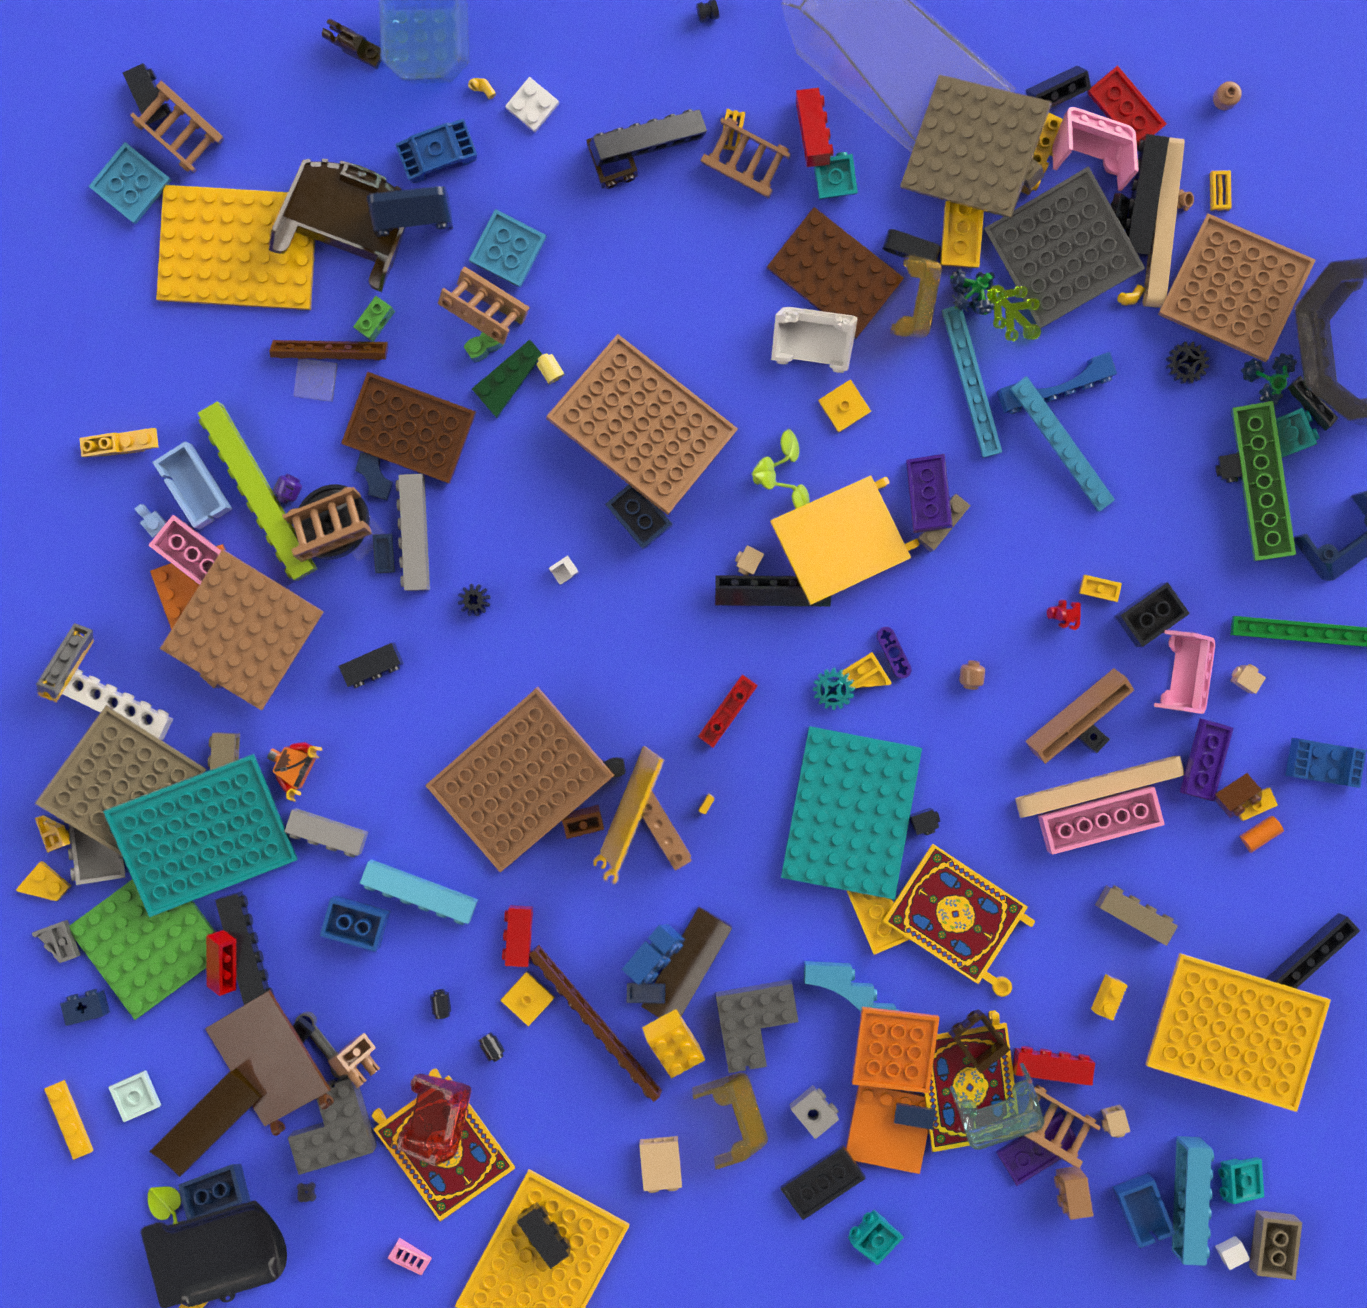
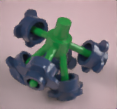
M961 268L953 272L950 276V283H952L954 291L958 293L957 297L952 295L955 299L953 302L955 309L960 311L964 309L968 313L969 311L966 308L969 307L977 314H990L994 310L995 304H992V300L985 297L984 290L992 291L994 289V273L983 274L978 272L976 280L966 278V272L961 271ZM975 292L979 293V295L972 298V302L967 301Z

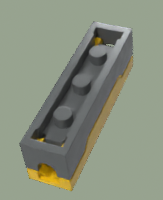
M76 623L73 624L36 683L38 696L57 703L94 642L92 629Z

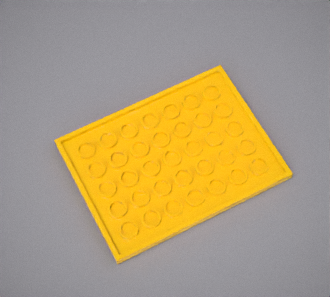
M166 185L163 188L156 299L166 302L311 310L315 239L295 232L286 253L278 254L269 251L271 230L288 192Z
M1179 953L1145 1065L1297 1112L1331 1000Z
M528 1169L459 1296L455 1307L585 1308L628 1230L629 1223ZM536 1202L540 1206L545 1207L550 1221H554L557 1224L560 1235L566 1237L571 1245L570 1255L551 1269L516 1222L518 1215Z

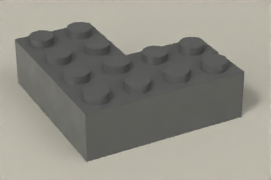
M791 979L715 992L729 1073L746 1070L745 1066H749L750 1069L767 1067L761 1028L799 1022Z
M348 1076L338 1078L337 1081L336 1079L326 1081L331 1089L327 1094L334 1100V1103L329 1108L321 1109L319 1100L316 1098L323 1122L295 1130L288 1137L298 1175L371 1154L376 1149V1140L360 1087L356 1088Z

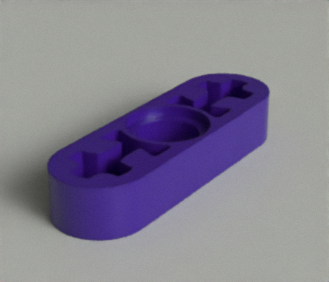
M890 627L880 628L877 631L876 637L894 675L898 678H907L911 674V666L894 631ZM883 630L890 632L888 639L890 642L894 640L895 644H890L885 648L884 644L888 643L886 639H881ZM892 647H896L899 650V655L896 658L889 656L888 652ZM903 658L904 661H900L903 667H907L905 675L897 672L900 669L898 663L893 665V661Z

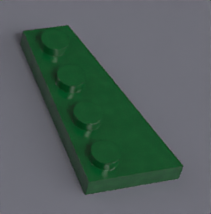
M528 340L472 388L497 419L505 406L510 402L512 396L520 388L525 378L536 366L538 358L543 354L531 340Z

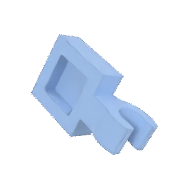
M139 504L134 508L144 518L140 524L152 538H155L167 522L157 511L151 513L144 504Z

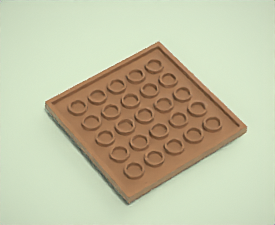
M1207 214L1158 315L1263 362H1267L1316 260L1211 214Z
M222 549L160 649L262 711L324 611Z

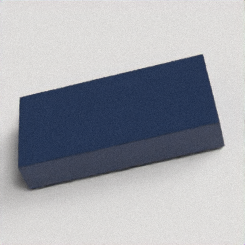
M392 533L373 534L375 573L395 572Z
M627 983V1003L663 1004L665 1003V984L648 983L638 985L637 983Z
M896 1103L894 1123L933 1130L935 1109Z

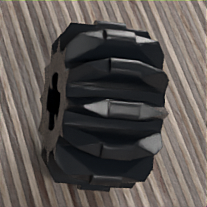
M470 584V591L463 587V591L466 594L459 593L458 596L464 598V600L458 601V604H465L461 609L463 612L469 608V616L472 615L473 610L475 615L479 616V609L485 613L486 609L483 606L490 607V603L485 602V600L491 599V596H484L488 591L486 588L480 592L481 585L478 584L475 589L474 585ZM471 596L479 597L477 598V604L470 603L472 601Z

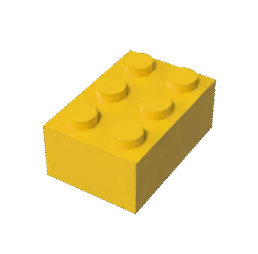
M677 1009L642 1027L649 1046L671 1078L705 1061L699 1043Z

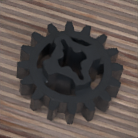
M1183 342L1181 346L1179 344L1174 347L1175 350L1169 351L1171 356L1167 357L1166 361L1170 362V364L1166 368H1171L1168 375L1174 374V381L1181 379V384H1184L1186 381L1188 384H1191L1194 380L1196 382L1201 379L1200 376L1206 375L1203 369L1209 368V365L1205 364L1209 357H1204L1207 351L1201 352V345L1194 347V342L1189 343V345L1187 342ZM1181 352L1179 360L1176 361L1178 354ZM1186 360V362H1190V363H1191V362H1194V363H1192V364L1189 365V364H1185V363H1183V362Z

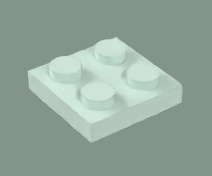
M146 1070L108 1087L123 1122L161 1106Z

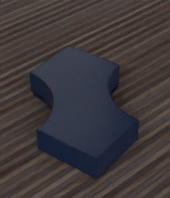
M361 452L355 471L361 473L366 478L369 486L368 495L388 501L393 482L383 476L380 470V458Z

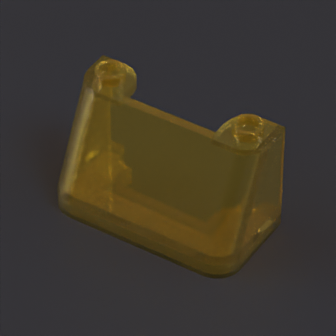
M906 255L904 256L903 266L907 267V271L911 275L910 277L920 278L913 317L903 316L899 318L895 324L891 325L890 333L899 336L924 338L931 329L942 268L937 261Z

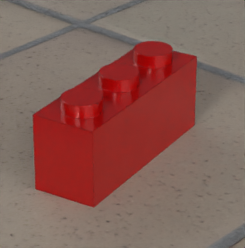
M510 905L508 910H505L504 922H508L507 929H504L503 933L506 949L503 948L502 960H505V966L528 967L530 964L529 954L531 952L533 906Z
M224 930L206 936L207 987L218 996L236 990V939Z

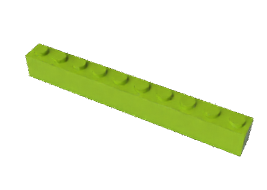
M217 401L198 412L200 425L203 429L208 430L210 442L213 446L216 445L220 451L218 456L221 461L227 463L229 475L232 479H236L239 484L237 486L238 491L242 496L245 495L248 500L246 504L252 513L255 512L258 517L256 522L261 529L264 528L267 535L265 537L271 546L274 545L277 550L275 555L280 562L285 564L286 569L284 570L290 579L293 578V580L299 581L318 570L312 558L301 562L293 556L292 549L299 545L294 527L283 519L282 515L286 513L276 499L274 492L224 405Z

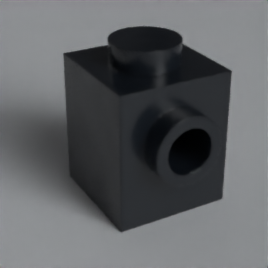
M1239 453L1218 457L1219 465H1215L1217 477L1221 476V480H1226V483L1237 482L1238 478L1242 477Z
M932 808L910 814V820L917 835L922 833L929 835L935 833V829L939 828L938 822H941L937 811L934 812Z

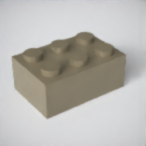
M1256 1210L1249 1267L1257 1276L1296 1280L1302 1222L1295 1215Z

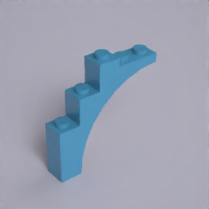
M804 961L803 980L805 984L821 986L835 991L848 999L860 1012L862 1007L899 1011L893 1003H873L877 1001V989H874L872 983H852L851 981L855 980V969H852L850 963Z

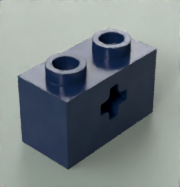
M97 989L86 991L83 996L73 994L67 996V1000L60 1003L66 1026L99 1018L110 1012L104 990L97 992Z

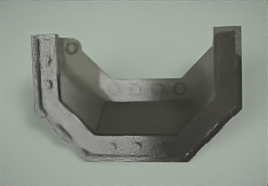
M1367 258L1330 262L1295 306L1304 386L1348 421L1358 425H1367V398H1357L1337 382L1330 320L1350 294L1359 290L1363 285V280L1367 279Z

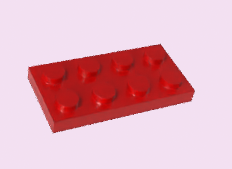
M1118 65L1092 86V89L1087 91V94L1107 118L1129 125L1134 129L1137 144L1144 135H1155L1167 125Z

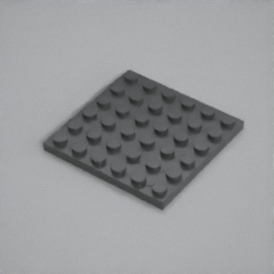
M1089 166L1015 209L1011 218L1004 216L984 228L1039 329L1145 269Z

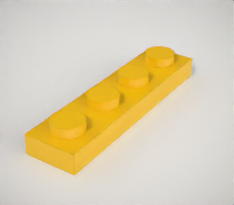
M62 1080L46 1087L44 1090L73 1160L91 1153L93 1147L66 1081Z

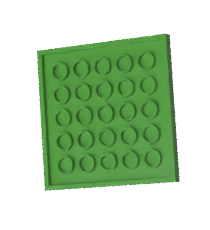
M133 879L69 926L72 936L134 1020L138 1019L206 968V936L216 933L193 901L149 917Z

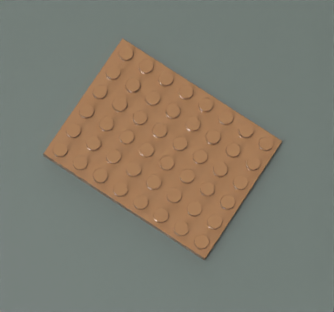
M619 334L614 337L546 416L550 423L667 515H669L738 430L737 427Z
M537 687L425 786L498 871L502 872L609 781L614 774L541 689Z

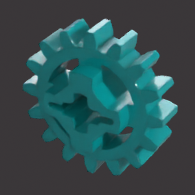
M832 668L831 672L825 669L824 674L820 673L818 675L819 679L814 681L817 685L813 688V691H817L814 697L821 699L819 704L826 703V709L829 705L832 706L833 710L836 709L837 705L842 709L844 707L843 702L848 705L850 703L848 698L854 697V694L850 693L855 690V687L851 686L854 680H848L850 674L843 675V669L839 672H836V668ZM830 677H837L839 679H831ZM844 683H845V686H846V694H845V691L843 690V684H844ZM822 684H823V686L825 687V693H824V694H823V692H822ZM839 684L837 689L829 694L831 688ZM829 698H836L838 701H833Z

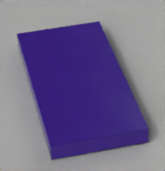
M945 454L906 460L914 533L953 528Z
M1199 718L1180 793L1210 801L1215 800L1233 727Z
M1061 1112L1052 1117L1044 1133V1138L1048 1141L1054 1140L1064 1120ZM1039 1125L1033 1128L1032 1131L1034 1132L1035 1129H1038ZM1070 1126L1061 1142V1148L1066 1152L1068 1149H1071L1076 1139V1135ZM1023 1135L996 1151L1016 1186L1061 1159Z

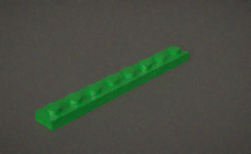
M1232 616L1231 635L1367 647V627Z

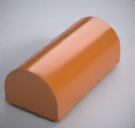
M1269 816L1239 837L1248 851L1252 853L1283 833L1284 829L1274 816Z

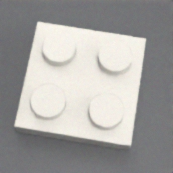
M529 77L505 107L536 133L560 103Z

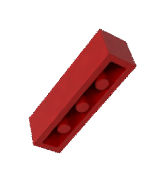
M819 87L796 90V108L807 167L829 165L830 156H833V145L829 144L828 141L830 140V128H826L825 124L828 123L827 112H823V107H825L824 95H820Z
M1021 1046V1049L1015 1048L1013 1072L1016 1076L1093 1085L1095 1062L1089 1055L1078 1054V1056H1071V1053L1059 1051V1054H1056L1048 1049L1034 1051L1033 1048Z

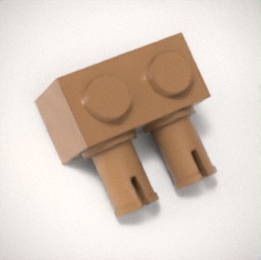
M365 1033L355 1037L327 1061L339 1077L347 1075L356 1088L367 1081L357 1069L358 1063L363 1065L370 1076L380 1069L370 1056L376 1047Z

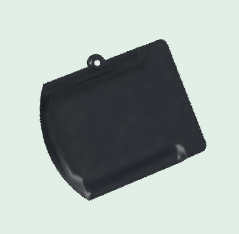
M256 1200L172 1225L159 1222L144 1226L141 1229V1236L159 1305L162 1308L178 1304L193 1307L219 1298L222 1302H230L235 1298V1293L277 1280L283 1273L287 1262V1248L283 1235L272 1217Z

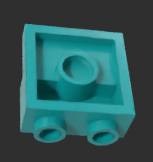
M840 152L836 156L830 157L829 165L814 166L819 200L858 193L853 154L847 155V152Z
M1303 408L1276 418L1282 458L1317 445L1316 440L1320 439L1316 428L1311 429L1309 422L1313 421L1309 411L1304 412Z
M1258 1157L1245 1160L1235 1158L1221 1162L1218 1174L1222 1179V1187H1220L1219 1192L1224 1201L1238 1204L1264 1197L1262 1159Z
M875 1210L871 1213L867 1212L859 1226L851 1228L848 1236L853 1247L876 1265H879L904 1238L898 1230L891 1226Z

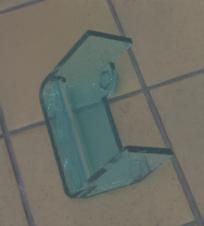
M1020 1063L1024 1080L1017 1082L1013 1086L1012 1094L1014 1098L978 1110L972 1100L959 1101L954 1087H950L965 1134L973 1149L980 1150L1038 1131L1043 1127L1044 1118L1032 1079L1024 1063Z

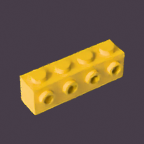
M1048 113L1033 155V159L1042 166L1044 173L1049 166V163L1046 162L1049 155L1053 156L1052 146L1062 122V118ZM1041 180L1031 190L1023 184L1021 192L1030 195L1033 190H1037Z

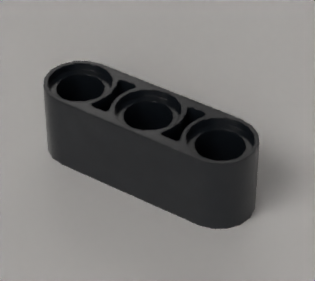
M889 229L882 249L908 260L934 267L941 246L898 230Z

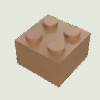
M1075 1166L1055 1169L1054 1183L1056 1188L1059 1189L1057 1202L1058 1206L1062 1207L1063 1213H1066L1070 1220L1092 1217L1093 1210L1087 1176L1081 1169Z

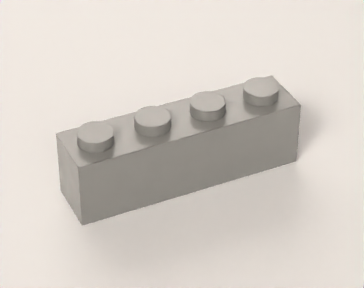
M297 808L291 810L285 832L289 833L291 838L308 839L307 842L310 844L319 845L320 843L326 845L328 850L337 851L338 849L344 851V855L349 857L362 854L368 831Z

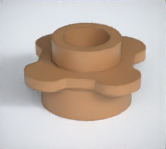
M1180 189L1177 208H1183L1184 211H1187L1194 203V196L1191 192H1184L1183 189Z

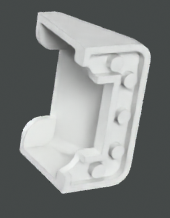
M783 307L775 316L771 360L777 361L778 364H788L793 359L830 364L829 367L834 372L843 373L849 368L857 317L795 307Z

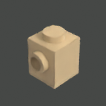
M747 545L744 552L739 551L735 562H737L736 567L739 568L738 572L745 576L753 575L764 554Z
M1248 664V666L1240 665L1236 667L1232 672L1233 677L1230 681L1246 692L1256 694L1266 677L1258 673V668Z
M1120 1105L1101 1109L1104 1119L1101 1120L1102 1127L1111 1137H1123L1125 1133L1130 1132L1125 1110Z

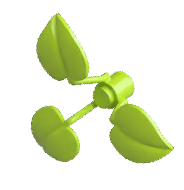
M788 428L781 437V448L786 455L785 458L773 463L770 457H764L757 464L751 475L756 485L762 484L768 490L773 489L774 486L793 489L792 501L797 509L810 502L807 489L802 484L796 487L795 485L776 482L774 467L789 459L791 462H795L798 459L799 443L795 434Z
M168 1186L150 1188L148 1191V1205L153 1216L159 1220H166L172 1214L173 1224L178 1223L174 1210L178 1209L181 1204L180 1193L175 1188Z

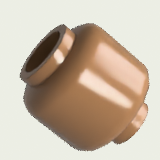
M1232 81L1222 83L1213 94L1214 105L1220 110L1232 109L1241 99L1242 90L1240 86Z
M969 660L968 664L961 666L959 682L966 689L977 690L984 684L986 670L980 665L979 661Z

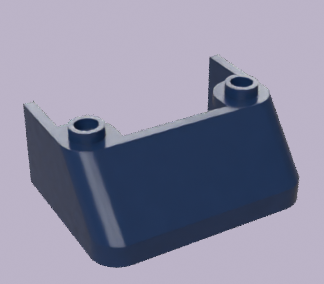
M443 186L376 193L367 196L373 232L376 237L390 235L389 232L395 228L428 224L436 226V229H446L448 226L449 229L453 228L449 196L446 188Z
M1367 491L1355 493L1351 497L1365 515L1364 523L1367 527ZM1367 532L1339 552L1330 544L1322 545L1317 549L1307 534L1294 536L1296 545L1319 577L1325 581L1335 580L1367 557Z

